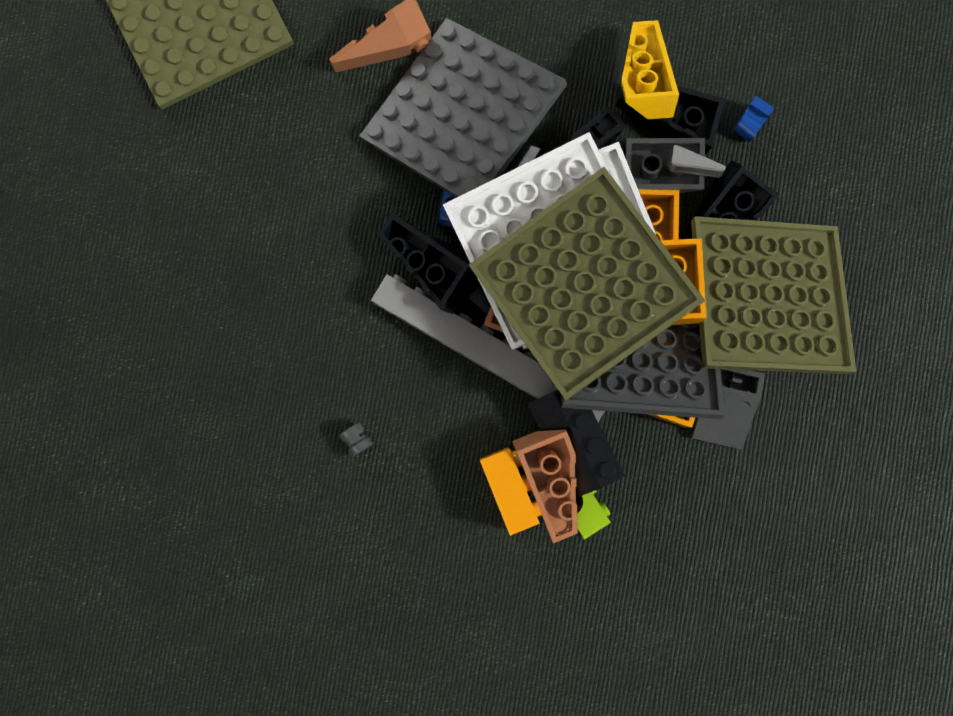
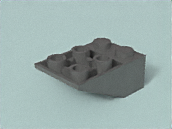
M721 369L725 416L722 419L695 418L691 438L742 450L761 398L765 373L752 370Z

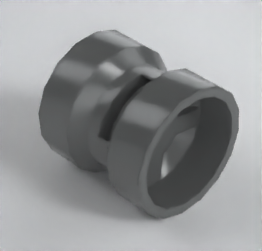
M360 422L338 435L343 443L348 444V452L351 457L358 455L373 445L370 437H366L363 434L364 427Z

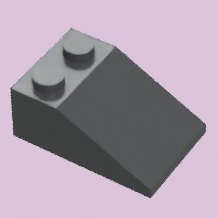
M626 138L625 159L637 188L679 190V193L704 190V176L671 172L669 166L674 145L705 157V138Z

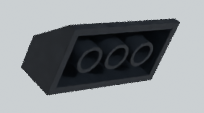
M558 389L527 404L540 431L566 429L576 454V498L601 489L625 477L592 410L562 408V394Z

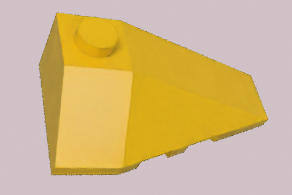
M658 20L633 22L621 80L625 102L646 119L672 118L679 97Z

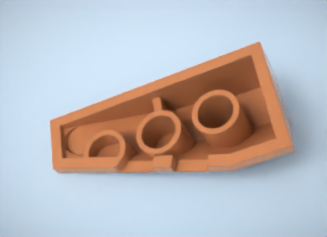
M405 0L384 14L387 19L379 26L375 27L372 24L366 29L367 32L363 39L360 41L352 40L333 55L329 60L335 73L409 56L415 52H422L430 44L431 32L417 1Z
M566 429L537 431L512 441L552 542L556 543L578 534L575 492L576 454Z

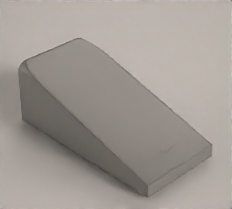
M674 145L669 166L671 172L720 178L725 171L726 166L678 145Z

